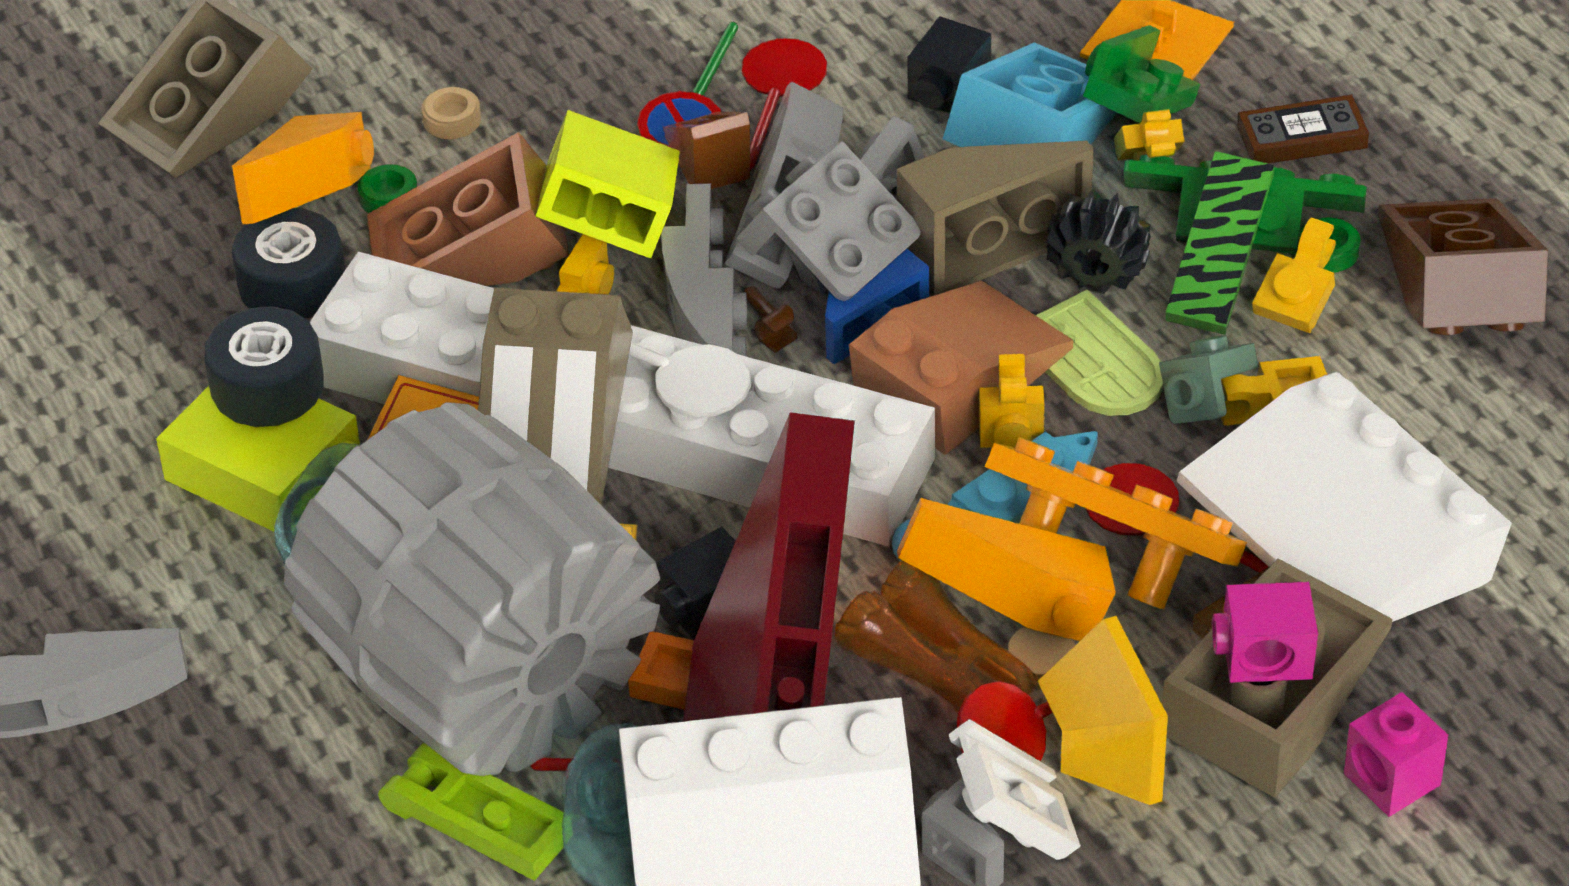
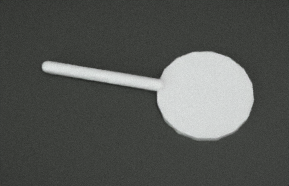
M631 343L629 356L659 367L655 374L656 393L664 405L679 414L691 417L720 415L740 404L751 387L749 367L741 356L728 348L711 344L691 345L665 357Z

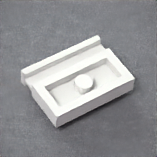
M970 719L948 734L951 743L964 751L963 754L956 758L965 784L962 796L967 807L978 820L983 823L992 822L1013 834L1023 846L1028 848L1034 846L1056 860L1067 857L1081 847L1063 794L1049 785L1051 781L1057 778L1054 769Z

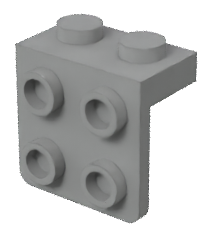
M841 141L819 161L813 154H810L785 177L791 185L783 192L778 194L771 187L745 211L752 221L739 234L737 239L754 256L778 235L835 298L847 301L919 238L921 231L915 219L849 147Z

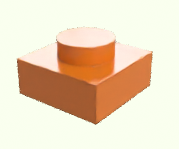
M654 631L649 632L639 655L641 661L628 679L630 697L685 710L694 640Z

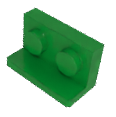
M1148 25L1103 41L1094 48L1085 68V74L1089 79L1083 97L1141 123L1144 112L1169 109L1170 114L1190 107L1195 102L1201 84L1183 76L1184 70L1180 66L1166 60L1152 59L1160 30Z

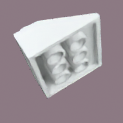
M1338 372L1289 388L1183 468L1177 478V482L1211 514L1232 522L1230 531L1237 538L1246 541V546L1268 567L1278 558L1393 619L1392 622L1481 587L1491 581L1512 524L1489 504L1482 495L1474 491L1444 465L1437 456L1429 452L1399 426L1393 418L1384 413L1361 393L1352 382L1345 379Z
M901 697L619 729V744L635 886H921L911 769Z

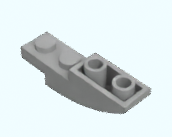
M793 82L789 83L753 174L752 180H755L726 257L725 265L773 288L780 289L786 282L793 265L790 255L792 250L777 235L752 256L737 239L739 234L752 221L745 211L771 187L780 194L791 184L785 177L810 154H813L819 161L838 145L843 119V107Z
M686 184L685 226H664L661 232L664 287L671 321L679 339L702 345L711 344L728 348L738 355L747 357L746 336H735V330H747V293H735L734 268H723V250H712L713 245H724L723 208H712L711 184Z
M180 627L45 634L43 655H7L0 657V738L20 737L55 731L94 721L153 698L186 680L188 677V665Z

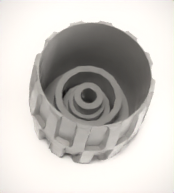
M446 402L441 407L421 412L413 410L390 421L384 429L360 446L357 445L334 467V472L316 496L308 502L296 525L298 530L290 556L285 561L284 585L293 595L292 612L298 621L356 686L371 700L458 770L476 776H486L489 774L495 776L503 768L509 772H516L531 766L541 758L549 757L552 749L553 731L560 737L575 739L602 714L592 698L602 685H606L615 690H621L628 682V679L641 661L638 656L626 649L631 638L654 631L660 611V604L652 603L643 596L661 578L656 562L639 546L638 542L562 466L497 419L482 414L469 404Z

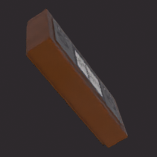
M1352 94L1238 112L1237 128L1251 160L1271 164L1368 148L1369 131Z

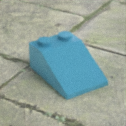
M1032 43L961 74L943 140L959 147L1088 141L1092 144L1117 112L1083 97L1089 79L1085 74V63L1037 43Z

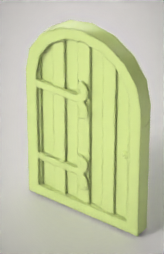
M1085 290L1036 315L1073 339V349L1045 373L1075 402L1089 411L1114 416L1130 415L1145 410L1159 399L1164 388L1159 366L1160 359L1149 346L1090 291Z

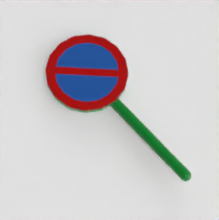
M730 22L727 25L693 92L677 91L662 94L644 106L639 113L637 122L639 136L670 147L665 137L664 126L715 112H722L704 94L738 31L737 23Z

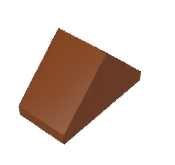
M715 112L663 127L669 146L680 151L678 164L689 184H711V189L750 179V121L747 112Z

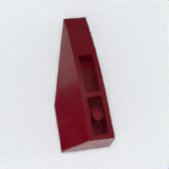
M789 413L694 639L683 722L824 706L855 420Z

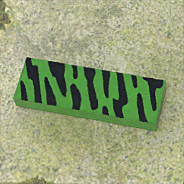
M1215 151L1167 305L1166 321L1226 335L1274 176V165Z

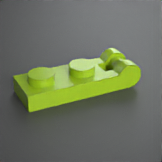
M422 743L407 759L408 769L402 776L393 775L378 792L381 803L392 813L404 819L413 817L534 881L575 835L572 816L490 774L476 776L463 773L426 743ZM429 785L436 787L433 792L427 789Z

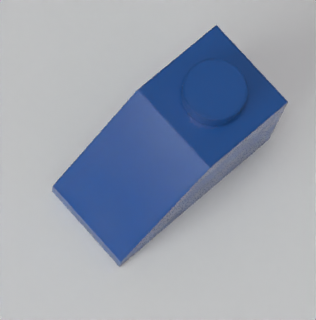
M906 249L849 300L841 301L835 298L829 291L825 313L826 358L833 364L840 362L850 356L849 344L890 310L928 298L929 266L910 250Z

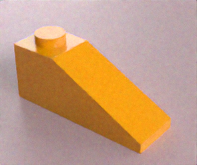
M350 112L294 116L234 163L232 170L242 224L257 223L349 187L370 170L374 157V144L370 132L364 130L362 113Z
M920 498L897 549L899 559L1032 630L1076 641H1081L1103 620L1116 593L1105 546Z

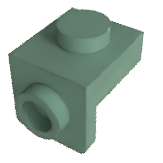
M1227 335L1209 337L1189 342L1190 354L1159 362L1170 421L1177 424L1224 417L1227 409L1221 379L1259 368L1254 343L1229 346Z

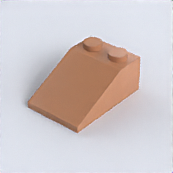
M519 132L367 214L371 255L484 286L519 282L539 270L551 267L556 261L568 256L569 250L565 227L535 217L547 165Z
M983 281L893 308L849 344L854 386L935 408V448L944 455L979 428V388L998 387L999 355L1025 354V377L1027 386H1029L1073 349V339Z

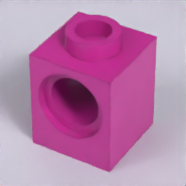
M1310 583L1226 585L1224 613H1215L1212 616V643L1215 655H1226L1230 683L1313 679L1318 630Z
M1401 692L1349 723L1344 775L1390 817L1441 785L1448 734Z

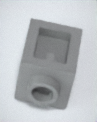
M960 778L948 790L941 789L937 791L926 803L921 814L922 854L967 886H999L1004 881V840L999 837L997 832L988 823L981 822L971 813L962 796L965 784L963 778Z

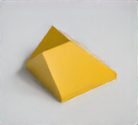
M1117 616L1105 618L1038 680L1062 730L1060 772L1148 805L1159 803L1163 799L1168 715Z

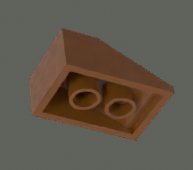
M1497 198L1379 205V220L1406 308L1423 329L1426 328L1428 332L1433 334L1454 335L1463 332L1464 326L1487 325L1488 328L1497 331H1518L1524 328L1525 323L1545 322L1548 249Z

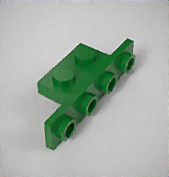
M1147 154L1141 155L1139 161L1125 160L1123 171L1125 187L1181 193L1176 241L1187 242L1212 161H1202L1199 163V167L1175 165V160L1167 156L1149 158ZM1274 167V176L1252 249L1296 254L1303 206L1364 213L1367 187L1355 184L1356 180L1346 175L1323 174L1319 177V180L1295 178L1294 172Z

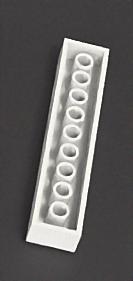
M357 252L310 321L319 340L324 372V387L385 404L398 375L479 396L482 347L494 288ZM631 326L633 331L631 343L665 357L691 345H702ZM739 355L750 370L751 387L745 399L734 409L720 415L691 417L673 411L664 405L656 393L655 374L659 367L629 356L608 468L750 507L790 412L855 420L843 534L889 547L896 528L901 525L935 459L934 407Z

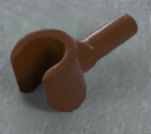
M750 286L745 289L744 293H747V301L762 317L755 323V332L763 345L776 353L798 339L797 332L789 326L794 321L793 309L789 305L784 304L776 308L768 302L756 287Z

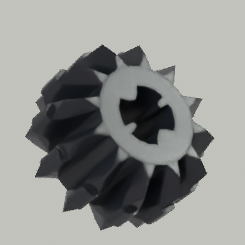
M1094 189L1084 198L1071 194L1067 202L1063 204L1062 208H1058L1056 215H1053L1047 229L1049 235L1046 246V260L1057 264L1059 278L1073 277L1078 280L1079 290L1086 284L1095 285L1102 294H1105L1111 285L1126 289L1130 281L1134 279V276H1139L1141 269H1144L1150 254L1148 247L1151 238L1149 233L1151 224L1140 220L1139 206L1124 207L1119 204L1118 193L1110 200L1102 199Z

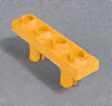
M1021 437L1018 438L1015 448L995 442L992 446L985 467L1027 484L1026 490L1031 492L1019 524L1057 533L1067 507L1074 508L1075 504L1145 532L1143 538L1149 541L1127 593L1131 598L1156 608L1165 609L1185 555L1192 556L1193 552L1221 564L1238 566L1247 542L1229 535L1233 523L1200 509H1195L1192 519L1169 510L1173 501L1171 497L1137 484L1133 494L1130 495L1110 486L1113 474L1081 461L1076 462L1073 471L1051 463L1055 454L1054 450Z

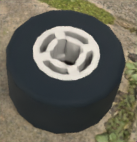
M293 208L257 223L245 224L236 234L232 247L237 287L242 302L248 308L273 306L292 310L305 319L314 317L346 270L342 242L336 226L324 215L305 208Z
M270 306L249 308L232 314L214 327L205 342L204 361L211 397L219 411L236 423L264 427L277 426L292 421L312 408L323 391L324 372L318 336L310 322L292 310Z

